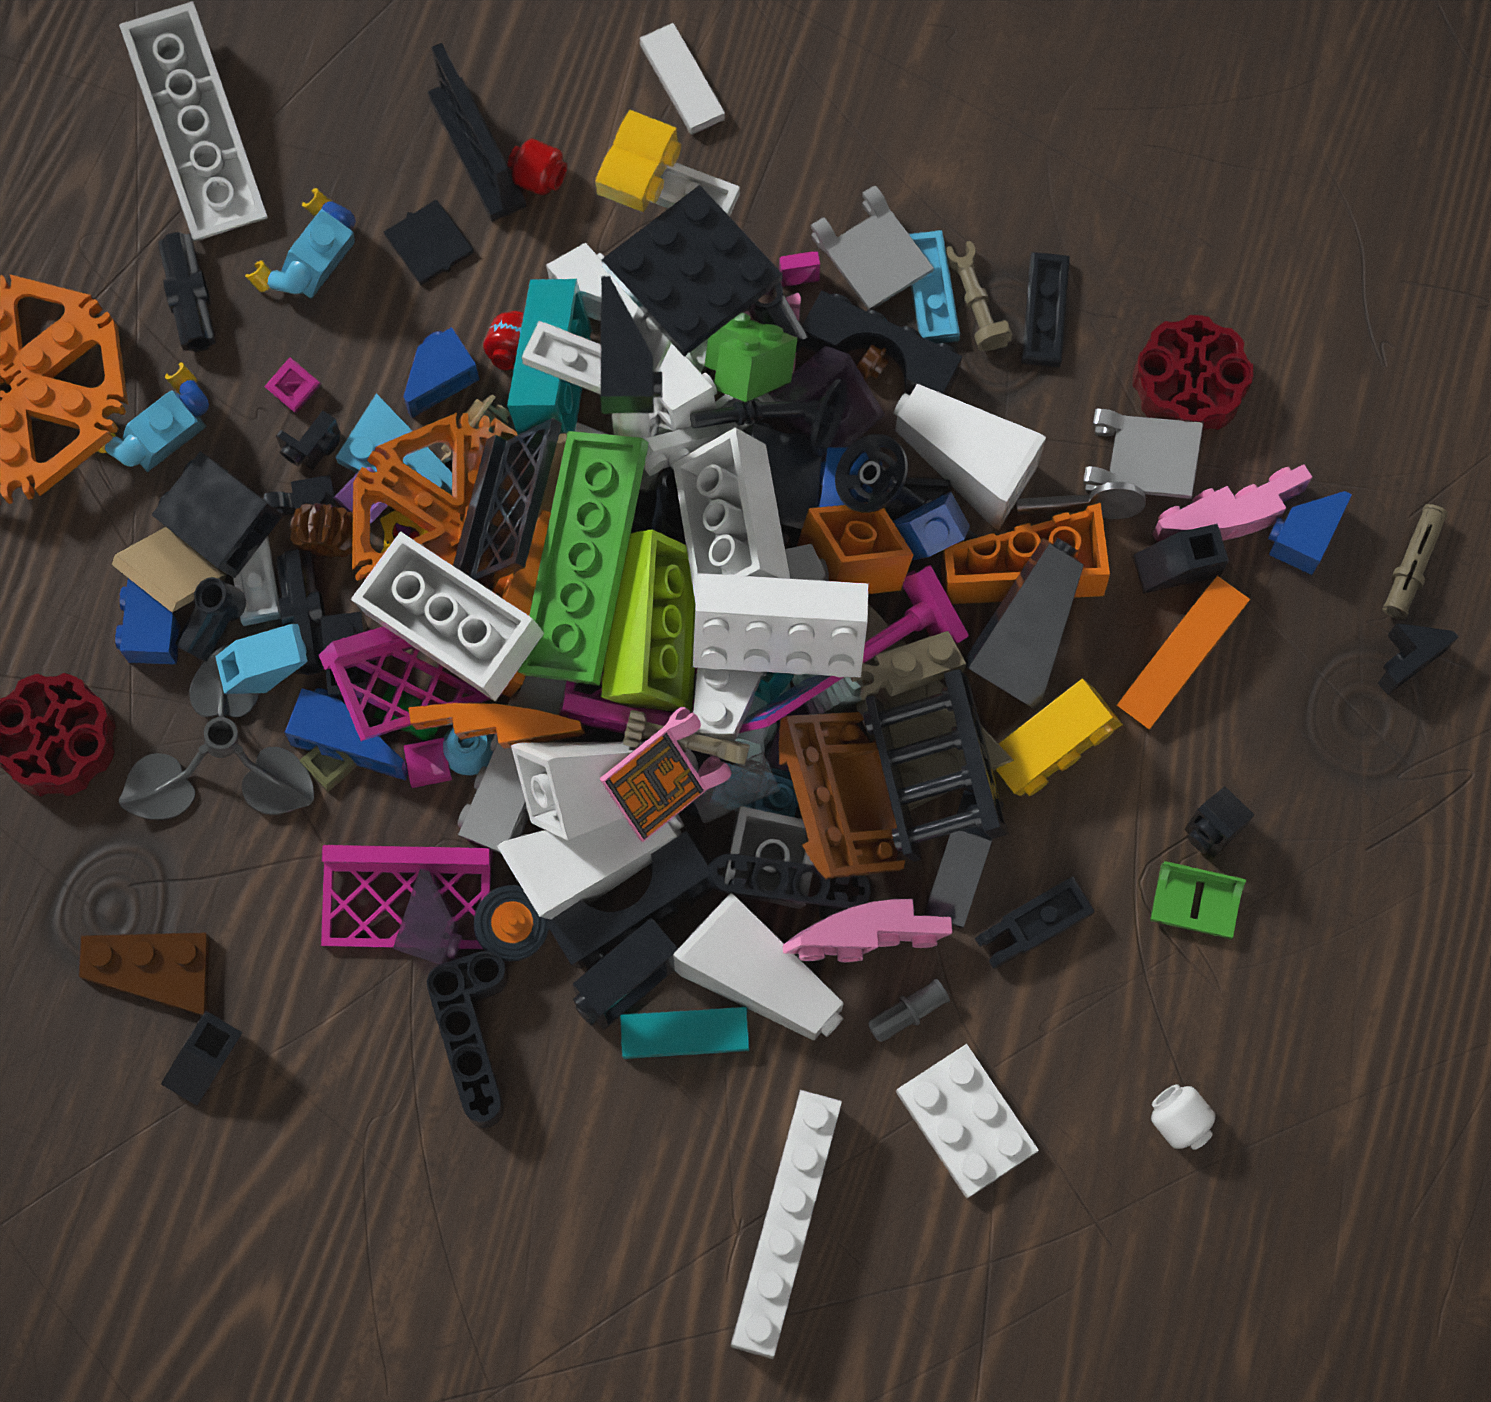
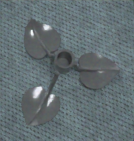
M228 645L217 649L210 655L207 662L204 661L190 686V701L195 712L202 717L218 715L217 718L210 720L204 728V745L199 747L198 753L183 772L177 759L167 754L154 753L140 759L130 770L123 792L119 798V805L127 812L149 820H166L184 813L195 799V790L186 779L194 773L208 753L216 758H226L234 753L244 766L251 770L242 780V794L249 806L260 813L268 815L283 814L309 806L313 802L314 789L307 769L300 763L298 757L292 752L280 747H266L258 754L256 763H253L243 751V747L238 745L237 727L230 719L226 718V715L239 718L248 714L256 705L259 693L224 694L215 656L228 647Z

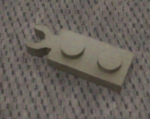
M949 631L875 655L873 662L875 667L863 664L861 678L851 677V680L855 682L865 679L871 683L862 687L860 693L862 700H866L865 697L876 696L879 689L886 687L890 697L944 679V673L957 669L963 672L966 662Z

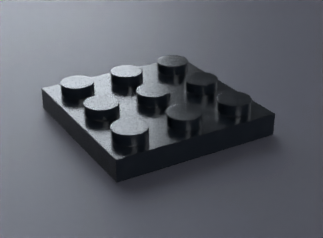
M701 185L697 186L601 259L602 268L684 357L782 281V272Z

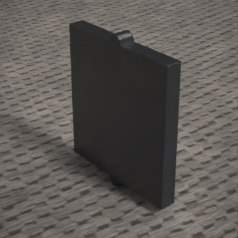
M437 199L415 213L408 212L405 219L383 232L420 286L442 272L449 273L453 265L474 253L473 248Z

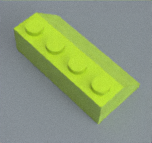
M655 530L630 534L601 679L602 698L627 707L676 711L681 707H685L692 712L695 674L693 651L696 603L687 547L685 544Z

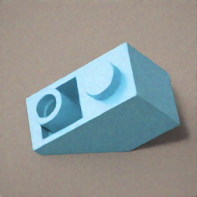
M289 624L235 640L215 656L224 694L267 693L308 662L306 645L302 640L298 624Z

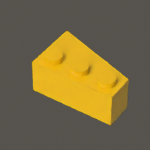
M1082 678L999 743L1014 761L996 770L1014 794L1022 796L1027 793L1028 796H1032L1049 782L1046 779L1059 769L1064 771L1081 758L1080 754L1091 746H1096L1103 742L1114 730L1123 724L1096 689Z

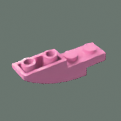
M1303 464L1293 470L1290 467L1282 468L1270 476V482L1258 488L1255 484L1249 485L1240 490L1235 497L1228 486L1216 492L1213 488L1207 489L1198 494L1192 500V504L1182 509L1179 506H1174L1163 512L1158 517L1159 521L1152 535L1156 541L1160 542L1178 532L1218 524L1222 540L1238 538L1260 531L1275 524L1277 518L1282 517L1286 510L1283 502L1304 492L1312 476Z
M913 899L870 902L836 913L801 931L783 944V953L799 954V960L803 961L821 960L825 958V955H837L840 962H855L863 960V954L878 948V946H896L900 944V941H912V947L914 948L937 946V940L952 934L951 917L914 916Z

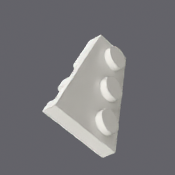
M697 668L693 713L699 718L701 727L695 734L735 741L753 704L757 687L767 672Z

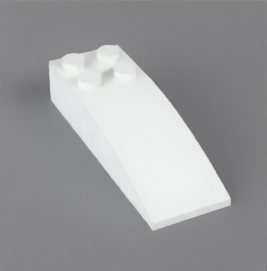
M192 1L119 24L193 241L202 240L267 219L260 193L194 2Z

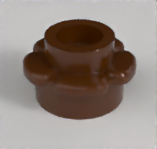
M872 343L860 358L854 369L863 375V380H866L869 376L877 379L889 362L884 357L887 351L885 347L881 350Z

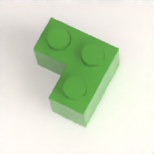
M740 313L708 338L704 366L716 371L714 383L717 391L748 402L791 382L798 338L784 333L783 329L779 326L772 324L763 325L750 320L751 317L748 314Z

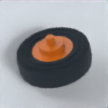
M502 886L488 893L478 905L474 916V932L479 944L485 951L495 952L503 961H519L533 955L543 945L549 931V927L546 924L549 919L538 915L521 886Z

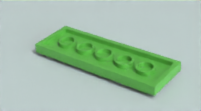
M568 431L529 615L538 624L544 635L518 669L519 673L531 677L600 685L649 442L644 438Z

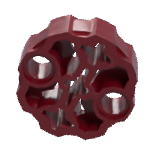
M1188 315L1184 320L1177 322L1165 321L1157 326L1150 333L1143 351L1139 353L1133 371L1132 383L1142 401L1141 410L1148 418L1202 422L1203 431L1211 428L1220 430L1234 419L1241 401L1246 397L1253 380V364L1247 359L1245 354L1244 340L1232 328H1224L1214 323L1210 317L1202 315ZM1191 363L1193 364L1192 374H1194V379L1196 380L1194 388L1192 387L1193 377H1191V372L1189 371ZM1145 368H1157L1162 375H1150ZM1223 376H1234L1239 380L1240 383H1229L1225 380Z
M37 673L18 681L16 688L8 696L0 698V767L23 790L41 797L48 793H62L66 796L76 794L86 789L90 780L97 773L107 770L115 753L112 747L113 732L116 728L114 718L103 700L97 697L83 680L73 675L62 673L58 676L45 677ZM75 694H76V695L79 697L80 700H77V699H74V700H72V699H67V700L64 702L60 697L62 696V697H65V698H66V697L73 698V697L75 696ZM47 698L51 701L49 707L46 702ZM19 713L24 714L23 720L19 725L12 728L8 727V721L12 716ZM59 731L57 737L49 736L48 739L46 738L48 733L56 734ZM91 742H98V748L94 754L86 757L81 756L85 745ZM56 763L60 767L61 773L59 774L54 768ZM41 768L45 774L31 773L29 776L24 770L28 769L31 771V769L38 770Z

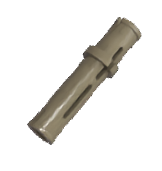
M1426 504L1423 507L1422 515L1410 540L1401 566L1395 568L1392 574L1394 583L1388 599L1382 608L1384 613L1393 618L1406 619L1417 590L1423 588L1425 583L1423 574L1434 551L1444 521L1448 516V512L1444 508L1434 504ZM1427 533L1428 536L1423 546V549L1421 553L1418 554L1417 552L1424 537V534ZM1412 568L1414 571L1406 590H1403L1407 576Z

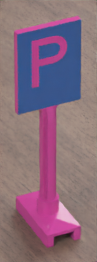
M931 565L918 572L913 570L906 574L903 588L913 607L905 612L904 617L865 641L863 663L914 630L918 632L926 628L930 637L949 631L955 644L969 636ZM818 675L803 680L746 717L739 733L772 725L844 677Z

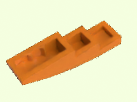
M1217 575L1144 668L1117 706L1150 730L1251 599Z
M447 703L408 707L410 723L417 730L453 724L454 734L460 739L497 734L498 743L503 749L511 748V745L517 743H543L580 737L585 734V727L580 721L536 709L479 703Z

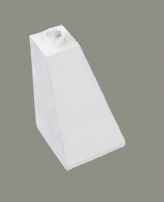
M917 384L911 395L904 393L895 407L894 414L897 415L895 431L944 479L950 480V485L992 527L1000 530L1038 467L1046 437L1038 432Z
M642 741L636 748L623 745V742H544L511 745L531 823L566 840H570L624 818L600 781V778L646 741ZM687 749L685 755L696 772H698L696 757L690 749Z
M677 814L642 842L624 817L570 840L544 830L503 841L497 847L538 915L543 918L553 919L580 900L588 904L593 903L651 864V854L681 835L682 833L679 829L684 824Z
M732 893L727 896L673 954L675 971L681 977L809 1039L815 1040L821 1033L828 1037L843 1020V1017L839 1014L842 1011L843 1002L795 954H784L783 943Z

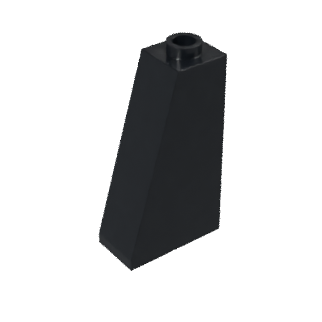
M1043 537L964 659L970 670L1035 710L1042 703L1084 566L1075 558L1078 550L1060 538H1057L1053 544Z

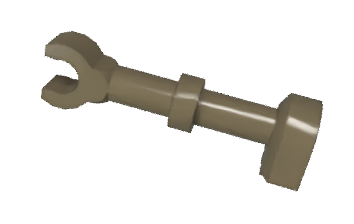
M971 241L966 242V256L964 257L956 256L952 246L947 247L948 265L961 276L966 290L965 302L967 307L973 310L979 326V330L974 335L978 349L980 351H991L1008 346V342L1012 340V332L1006 320L997 323L993 322L987 306L989 301L986 289L981 288L974 270L976 251L974 244Z
M631 710L623 745L636 748L643 738H651L664 726L647 722V716L644 712ZM695 733L677 741L684 753L687 752V749L743 765H745L750 745L745 743L715 739Z

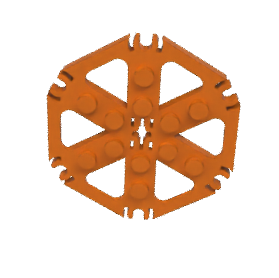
M1 275L0 385L6 383L10 385L12 390L5 393L0 389V493L8 504H12V493L15 489L22 487L23 493L28 500L33 499L35 491L41 496L111 441L113 437L110 433H117L118 427L114 421L107 418L113 413L125 415L126 410L120 402L128 405L118 326L108 312H105L99 318H94L103 310L96 299H93L89 294L10 275V287L4 276ZM33 297L63 305L65 308L63 316L23 347L18 312L20 299ZM96 344L101 346L105 379L100 386L87 388L53 379ZM31 417L79 429V436L49 461L38 463L35 456Z
M457 413L378 445L367 459L370 464L376 467L377 472H370L362 466L353 481L352 570L358 566L365 565L356 574V580L359 581L366 578L386 552L378 553L370 544V508L374 503L378 502L387 504L428 531V533L413 540L453 566L486 440L497 435L508 441L516 437L517 432L496 418L491 422L492 432L488 431L490 419L485 415L479 421V429H474L469 425L468 413H463L456 424ZM435 443L446 444L452 451V495L404 464L403 458Z

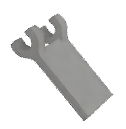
M873 186L862 193L865 199L862 202V206L871 217L839 237H836L832 227L824 217L811 225L814 231L811 237L816 245L830 257L868 310H873L934 271V267L892 213L877 186Z
M1095 409L1093 425L1096 426L1095 435H1115L1110 471L1098 467H1086L1083 482L1086 484L1085 491L1087 493H1091L1093 489L1102 484L1127 482L1140 487L1147 495L1192 499L1203 431L1202 422L1125 416L1108 409Z

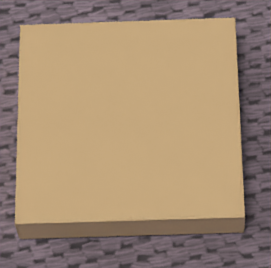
M167 527L115 554L112 562L116 569L172 613L194 600L195 589L201 581L210 577L225 581L227 573L214 566Z

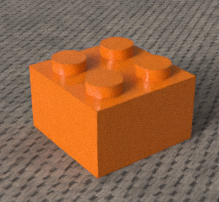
M846 505L809 508L797 546L813 545L818 558H823L827 564L829 572L828 581L868 584V594L900 591L914 555L884 508L871 513L857 512Z

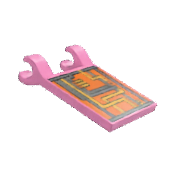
M685 707L677 709L661 730L600 778L611 798L642 842L707 789L724 783L732 774L728 764L721 762L716 756H711L705 760L699 771L696 772L677 742L694 734L701 727V722L697 715L690 713Z

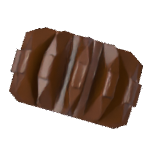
M318 502L314 505L303 504L300 508L295 509L294 518L291 519L290 540L293 542L294 547L303 551H310L311 554H315L318 557L327 556L331 559L335 556L343 558L352 553V512H347L344 507L337 508L332 506V504L322 505Z

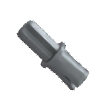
M934 979L930 984L907 998L903 995L900 996L897 1004L872 1018L868 1025L873 1036L879 1042H883L911 1024L919 1025V1019L941 1005L950 1002V998L940 981Z

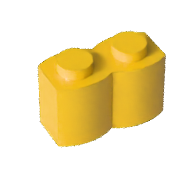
M629 110L595 180L597 194L641 212L646 210L650 202L656 203L664 186V179L660 177L667 166L673 167L681 151V143L677 142V128Z

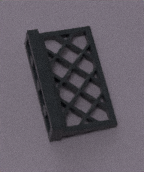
M442 43L431 47L439 87L427 91L429 100L491 222L525 208V198L518 185L513 183L511 171L463 78L459 77Z
M553 418L508 441L497 435L486 440L453 566L490 591L493 589L494 581L517 572L526 566L562 425L561 422Z

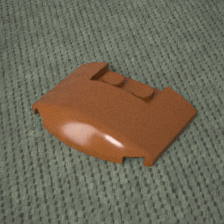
M859 712L785 716L781 718L779 762L780 765L788 764L809 841L802 844L814 866L825 879L893 872L904 869L905 860L897 861L898 851L892 837V829L897 828L876 739L869 741L868 737L856 724L864 720Z

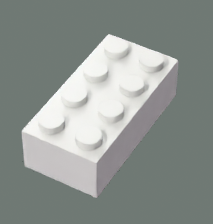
M735 427L674 462L673 468L695 603L698 573L790 579L766 444Z
M401 531L351 598L367 616L494 701L497 700L544 635V632L533 618Z
M698 573L693 667L861 678L868 617V584Z

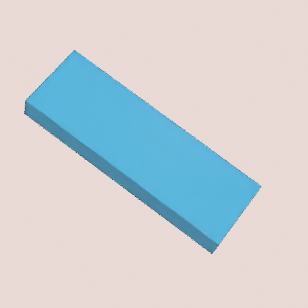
M939 230L909 234L934 267L932 273L911 285L918 332L922 335V338L935 344L959 341L960 332L943 232Z

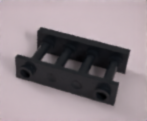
M960 669L944 673L947 687L941 689L942 693L885 710L884 704L875 696L865 697L868 711L863 713L864 722L868 733L875 735L897 828L892 829L893 841L899 853L903 852L913 862L922 860L918 843L975 826L978 830L983 829L993 839L1009 834L969 678ZM946 708L948 712H954L957 725L951 727V732L894 748L890 725ZM952 748L964 751L967 765L961 766V771L904 787L899 764ZM963 787H967L968 790L973 789L977 804L972 805L970 811L919 826H913L909 803Z

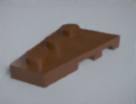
M207 933L81 936L79 977L82 980L127 994L137 995L153 1000L156 1003L189 1011L199 1016H203L204 1012L207 1011L209 935Z

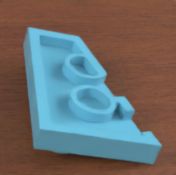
M376 393L337 454V463L355 473H358L362 466L364 468L371 467L377 472L376 467L367 461L372 451L378 445L412 432V430ZM428 447L403 458L404 464L452 495V472Z

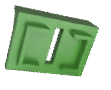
M1164 861L1160 867L1150 921L1232 939L1246 879ZM1199 882L1204 885L1198 917L1194 919L1190 918L1196 883Z

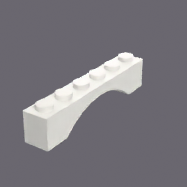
M584 243L548 263L546 267L549 279H577L588 317L601 321V276L610 275L602 268L601 259L604 256L601 253L596 255ZM611 277L633 318L638 306ZM671 343L659 370L663 373V398H654V407L658 415L671 430L676 431L692 427L690 422L691 413L716 409L714 395L717 394V388L707 373L701 374L696 369L690 354L684 357Z
M800 1090L733 1336L732 1348L770 1359L774 1358L842 1101Z

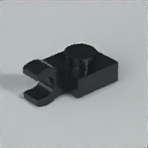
M330 475L292 481V493L277 491L264 494V499L284 514L283 516L294 514L295 509L300 508L303 504L314 505L318 502L322 505L332 504V506L336 507Z

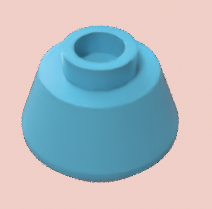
M454 727L450 728L445 734L443 741V752L448 761L449 768L462 775L478 774L483 766H488L493 751L490 750L494 734L460 739L454 734Z

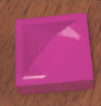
M813 251L781 256L779 258V270L782 272V287L819 281L820 260L818 252Z
M289 357L264 387L293 412L297 413L321 386V383Z
M444 738L404 745L412 788L452 780L449 764L443 752Z

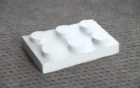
M967 1044L896 1090L897 1095L967 1199L1039 1151Z

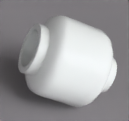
M1173 1085L1164 1090L1153 1101L1154 1111L1151 1121L1173 1148L1181 1149L1190 1146L1194 1150L1203 1146L1212 1137L1213 1133L1210 1129L1215 1121V1113L1193 1087Z

